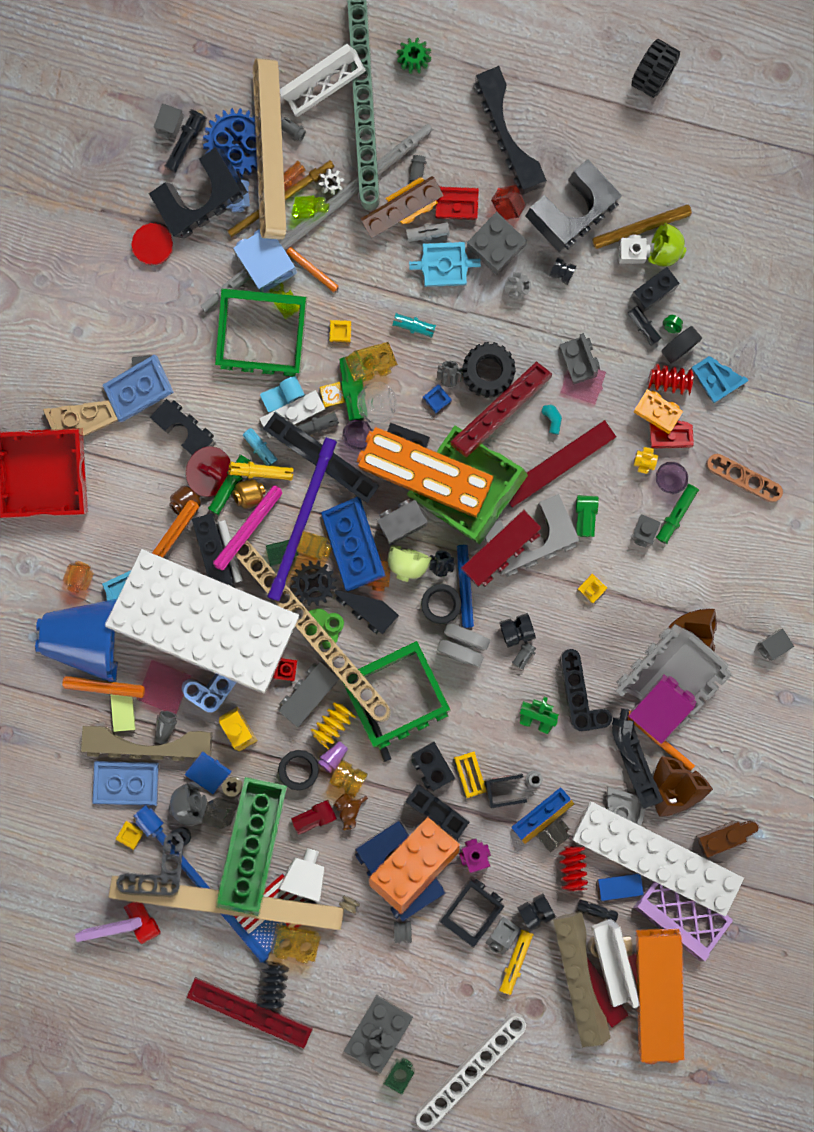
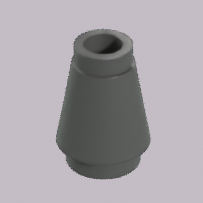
M161 711L157 715L155 741L160 744L168 742L177 724V716L173 712Z

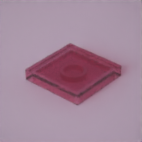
M152 660L142 684L145 688L144 697L137 698L136 700L177 715L184 697L182 684L185 680L191 679L192 675Z

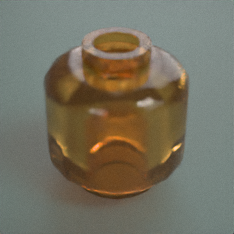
M76 560L75 563H70L67 566L63 582L68 585L67 590L79 593L80 590L86 591L90 586L94 572L91 570L90 565Z

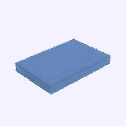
M156 355L147 358L102 385L115 415L121 423L174 393Z
M94 761L93 804L157 806L159 763Z

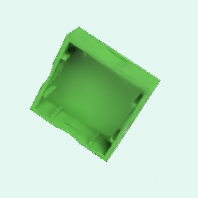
M454 425L437 450V453L494 476L478 517L475 518L411 490H409L407 496L412 501L416 500L419 506L480 545L528 475L524 468L500 453L488 449L482 443L467 458L451 446L450 441L462 431V429Z

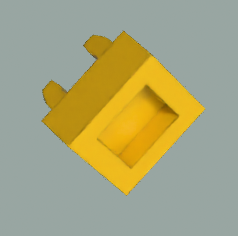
M591 574L577 590L593 604L607 587L596 576Z

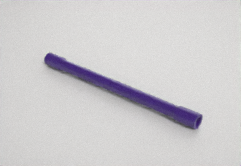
M325 437L313 476L276 578L273 580L268 594V598L280 601L289 570L319 487L337 444V441Z

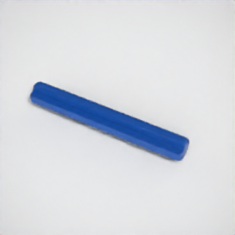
M463 544L457 546L463 628H472L474 620L471 579L461 570V567L469 561L468 545Z

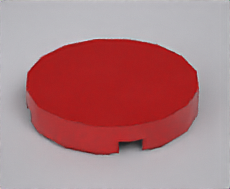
M149 223L136 230L132 237L131 246L134 255L140 262L146 265H160L171 256L174 243L171 234L165 227L160 224Z

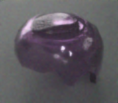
M350 421L342 430V440L350 450L360 452L366 449L368 444L365 443L369 431L373 432L374 429L369 426L367 421Z
M672 461L666 462L656 472V483L662 491L677 494L687 486L688 473L681 464Z

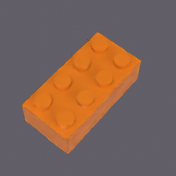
M427 817L370 877L369 886L402 914L459 854L460 844Z

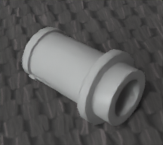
M534 770L526 775V782L530 787L541 785L543 777L540 772ZM533 776H538L536 783L531 781Z

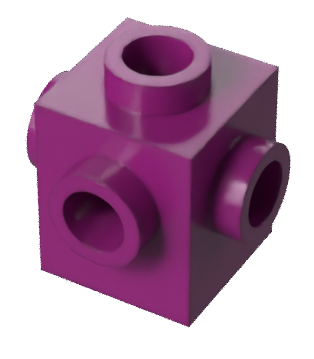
M477 838L465 841V846H462L463 852L459 853L462 864L468 865L470 873L490 867L488 857L491 856L488 844L483 845L482 840L477 841ZM475 851L479 853L477 857L471 856Z

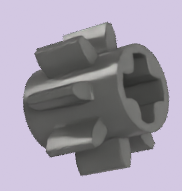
M445 361L442 366H438L437 380H441L443 386L453 387L457 382H461L463 368H458V364L454 361Z

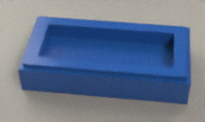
M639 873L598 879L601 901L644 895L641 874Z

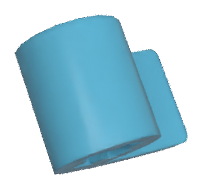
M296 376L285 379L279 384L280 386L260 394L268 412H273L305 396Z

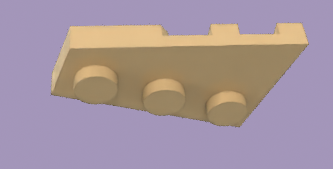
M109 400L43 409L52 429L83 428V437L118 421Z

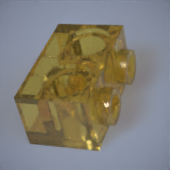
M389 342L356 350L345 358L354 381L363 379V382L372 380L378 374L380 377H384L392 373L391 369L398 365Z
M303 531L297 552L301 555L324 561V557H329L332 546L329 544L328 538Z
M276 924L271 951L279 959L287 960L288 957L296 958V961L300 963L315 962L321 937L317 931ZM283 939L290 940L289 945L286 947H281L279 944ZM310 943L311 946L307 951H301L300 947L302 944Z

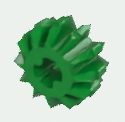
M418 37L415 39V42H412L410 38L407 39V44L401 42V49L397 50V55L399 56L397 63L402 64V70L409 68V74H412L413 69H416V72L420 74L421 67L423 69L428 68L427 62H431L432 57L429 56L431 48H426L427 42L424 41L419 44ZM415 53V56H417V58L413 59V56H411V54Z

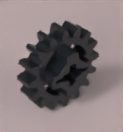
M310 560L307 567L303 563L301 564V571L295 569L298 575L297 577H291L293 581H296V584L291 585V588L297 589L294 595H301V603L306 599L308 606L312 602L319 606L320 600L327 603L326 597H333L330 591L337 589L332 585L337 579L331 578L334 571H327V564L321 567L320 561L313 565ZM312 569L318 570L316 574L308 575L307 573H305L306 571ZM325 575L328 579L327 588L323 585L322 581ZM316 578H318L317 583L319 584V587H313L312 589H310L309 587L311 584L309 583V580H315ZM300 579L305 581L303 592L300 588ZM314 592H320L323 594L315 598L309 597Z

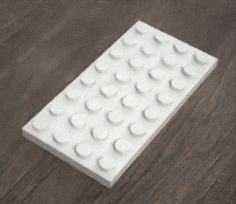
M142 549L105 626L265 694L296 626L299 615Z

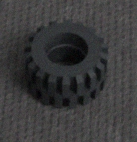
M659 38L655 40L639 63L633 75L631 86L652 98L656 97L672 74L680 58V51Z
M484 342L483 345L478 344L469 351L464 359L462 375L465 385H468L471 392L474 391L477 396L483 395L485 396L484 398H489V396L494 398L502 394L512 384L516 372L515 360L512 358L511 352L505 350L506 347L503 345L498 346V343L495 342L493 344ZM484 359L495 360L501 366L500 377L494 381L481 379L476 372L478 363Z

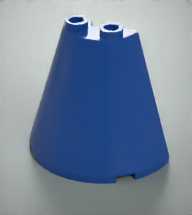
M117 599L45 613L42 618L37 620L36 629L39 631V639L36 640L35 651L103 680L117 682L118 661H114L115 631L105 626Z

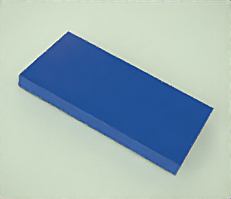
M355 497L321 512L345 590L351 591L385 577L361 498Z

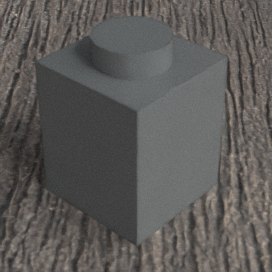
M162 103L154 124L158 136L168 140L170 137L177 138L184 118L182 110Z
M778 629L758 642L760 646L759 652L764 659L768 658L769 661L775 660L795 647L784 629Z

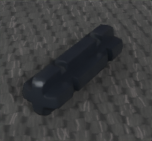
M579 900L577 904V910L582 913L587 912L588 915L603 920L611 919L615 923L618 919L616 911H608L607 908L593 903L588 904L584 900Z

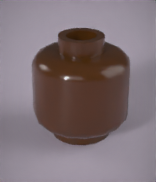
M184 485L170 496L171 502L169 506L176 515H179L189 500L197 502L200 507L201 501L199 498L201 495H198L190 487Z

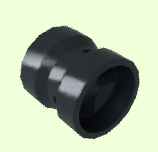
M558 257L549 277L553 279L561 277L562 283L568 285L577 266L572 263L566 266L564 260Z

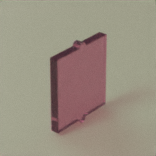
M598 369L597 377L574 385L569 372L564 375L565 381L560 393L595 405L599 392L603 390L602 384L606 372Z

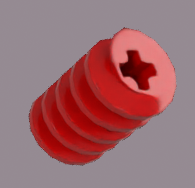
M656 363L653 369L651 368L647 389H650L652 384H655L656 391L659 390L660 386H663L664 392H667L668 388L671 387L672 394H675L678 388L680 389V395H683L685 390H688L690 396L694 379L693 371L689 369L685 375L684 368H680L677 373L676 367L673 366L668 371L667 365H664L660 370L659 364Z
M585 846L563 847L565 850L559 852V855L565 856V859L559 861V863L566 865L565 868L560 869V872L566 873V876L562 877L561 881L567 882V885L562 886L561 889L567 891L587 890V888L582 887L588 884V880L582 879V877L587 876V872L581 870L587 866L585 862H581V860L586 858V854L580 853L586 849Z

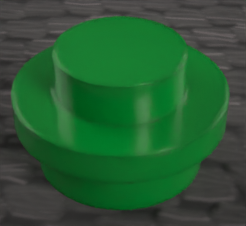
M668 315L662 322L665 330L669 333H680L683 329V321L678 316Z

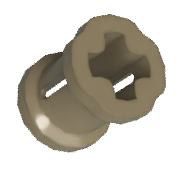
M229 777L223 782L222 790L227 796L233 797L242 791L243 783L238 777ZM229 781L231 783H237V786L235 787L237 791L228 790V787L230 786L228 783Z

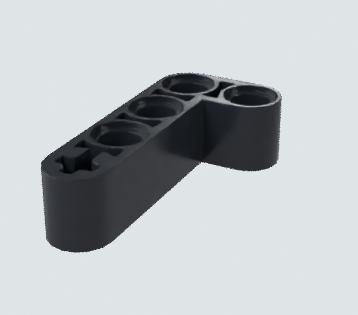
M574 649L563 651L560 656V663L572 727L577 731H589L608 727L612 722V714L608 710H589L580 654ZM570 652L571 656L576 657L572 664L573 667L578 666V670L566 672V668H570V663L565 661V657H568ZM573 673L579 676V683L575 686H572L568 681L569 676ZM576 694L583 698V703L578 707L572 704V698ZM600 712H604L607 715V721L604 724H599L596 720ZM580 715L586 718V725L582 728L577 727L575 723L576 718Z

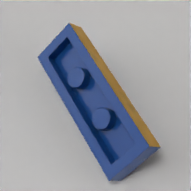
M560 787L511 828L523 843L526 844L571 808L574 802Z

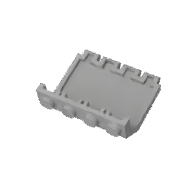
M674 625L671 629L667 627L660 634L661 640L657 644L652 643L646 649L645 653L647 655L642 660L638 658L631 666L633 670L629 675L624 673L617 681L619 685L616 692L622 697L628 692L641 700L662 675L665 674L667 677H673L679 683L678 686L684 691L688 690L695 696L694 700L697 702L695 708L690 712L691 715H694L705 704L700 696L708 701L719 689L718 685L714 682L716 681L723 685L732 673L727 669L729 665L698 637ZM687 715L677 727L681 729L691 717Z

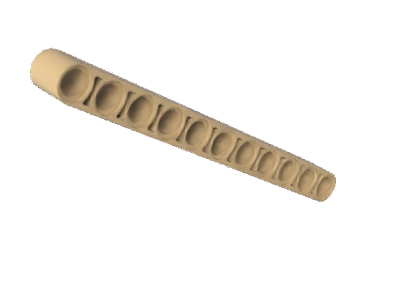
M246 541L242 547H249V553L241 556L238 551L235 556L269 594L270 588L266 587V582L270 578H276L277 574L256 549ZM255 563H263V567L260 571H253V565ZM285 585L282 595L289 594V601L285 604L275 600L274 602L279 607L293 613L296 610L303 611V617L297 621L296 628L369 714L378 722L388 720L391 710L387 703ZM310 626L317 627V632L313 636L307 635L306 632ZM326 641L330 642V650L322 652L320 645ZM343 658L345 660L343 667L335 668V659ZM357 674L359 679L357 683L349 684L347 681L348 676ZM365 690L372 691V698L368 701H364L361 698V694ZM379 706L386 708V714L383 717L375 715V709Z
M119 876L111 877L108 897L113 899L341 930L344 912L342 907L263 896L259 916L216 908L219 890L180 885L179 892L173 897L125 895L117 889L116 881ZM125 878L124 882H120V885H123L124 889L134 885L136 887L135 890L138 891L139 879H135L136 883H130L129 879ZM145 880L142 883V888L145 891H150L154 888V882ZM158 882L156 892H161L160 887H165L167 892H172V888H176V886L171 883L161 885V882Z

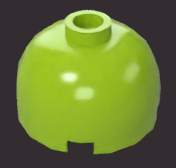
M664 223L665 226H659L651 240V243H654L653 251L650 252V257H647L649 263L661 267L672 266L679 259H682L686 253L683 234L679 229L667 223Z

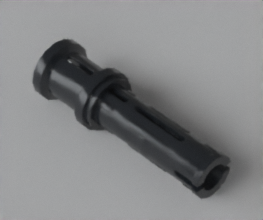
M192 109L189 111L190 116L186 124L181 127L182 134L164 165L165 168L174 173L177 172L193 138L196 139L199 136L198 131L202 123L207 120V117Z

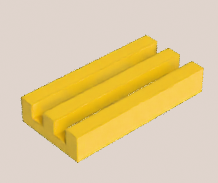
M475 752L454 757L466 798L486 793V787ZM469 757H472L481 786L480 790H477L468 761ZM462 759L464 760L473 789L471 793H469L459 761Z

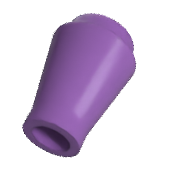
M338 741L336 745L320 756L318 764L331 774L333 770L336 771L348 748Z

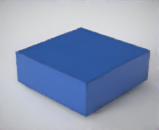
M439 384L423 396V399L435 414L452 402V399Z

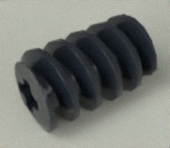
M265 961L263 963L268 965V968L262 969L261 972L267 974V977L260 978V980L265 982L266 985L259 987L265 994L258 995V998L264 1001L263 1003H258L257 1006L270 1009L283 1007L285 1003L280 999L285 998L286 994L281 990L287 988L283 981L288 980V976L283 973L288 972L289 967L278 962Z

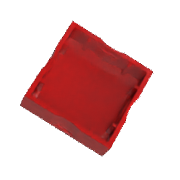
M83 428L0 431V518L30 517L37 514L53 516L80 515L88 512Z

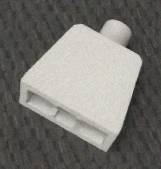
M307 848L303 860L294 858L279 889L319 902L324 867L315 864L319 851Z

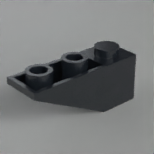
M338 590L334 592L337 595L335 600L344 607L348 604L353 609L351 613L360 621L364 618L370 623L367 627L376 635L379 632L383 635L399 616L384 601Z

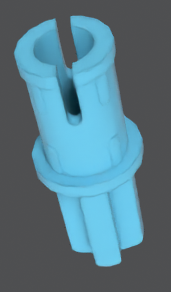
M252 428L244 432L243 437L253 448V453H257L265 465L271 466L278 460L266 446L267 442H263Z

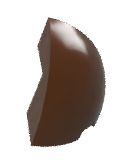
M700 609L686 613L668 626L671 629L674 625H677L693 633L715 652L716 646L713 642L715 631H717L715 609Z
M662 756L657 763L653 776L663 800L662 803L655 805L659 817H664L687 810L703 800L713 788L698 771L692 773L685 769L683 766L684 762Z

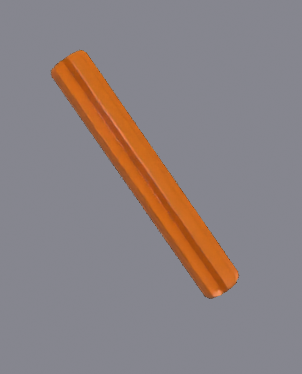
M193 500L187 502L152 554L162 558L165 557L199 509L197 502Z
M65 676L62 682V686L65 689L137 698H143L145 688L142 685Z

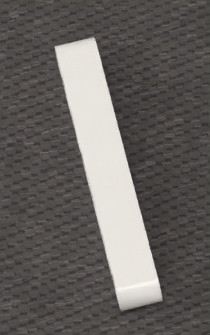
M519 1013L508 1015L418 1109L416 1122L419 1128L423 1130L433 1128L524 1033L526 1023L522 1015ZM518 1019L522 1024L520 1028L512 1029L510 1027L511 1021ZM498 1035H504L507 1040L504 1044L499 1045L495 1042V1038ZM483 1051H489L492 1056L488 1060H483L480 1058V1054ZM469 1066L477 1069V1072L472 1076L465 1073L466 1068ZM453 1082H459L462 1088L459 1091H453L450 1085ZM438 1098H444L447 1103L445 1106L439 1107L435 1104V1101ZM425 1113L430 1114L432 1119L429 1122H423L420 1119L421 1115Z

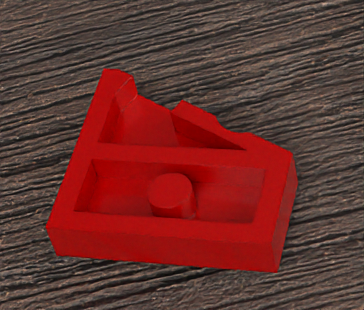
M678 420L670 434L649 422L650 446L652 449L693 448L692 424Z

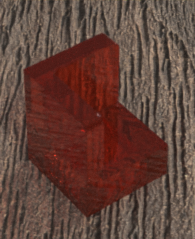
M516 185L498 188L491 199L496 212L505 220L519 218L525 208V202Z

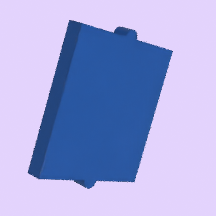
M202 751L184 775L214 794L230 775L231 770L220 764L219 760L213 759Z

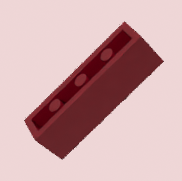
M525 510L521 511L463 565L461 570L477 587L481 584L485 587L494 579L491 575L496 570L501 572L509 565L507 560L511 556L516 558L525 550L522 546L526 542L533 543L540 536L538 531L541 527Z

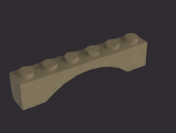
M83 726L81 752H87V756L100 757V753H108V757L121 758V754H129V758L142 759V755H151V759L163 760L164 756H172L174 761H185V757H193V761H195L202 751L210 757L212 756L213 732L189 731L181 738L170 743L147 746L127 741L105 726Z
M582 912L564 914L554 919L553 922L582 1048L603 1045L611 1037L606 1016L597 1002L590 980L586 954L587 932Z

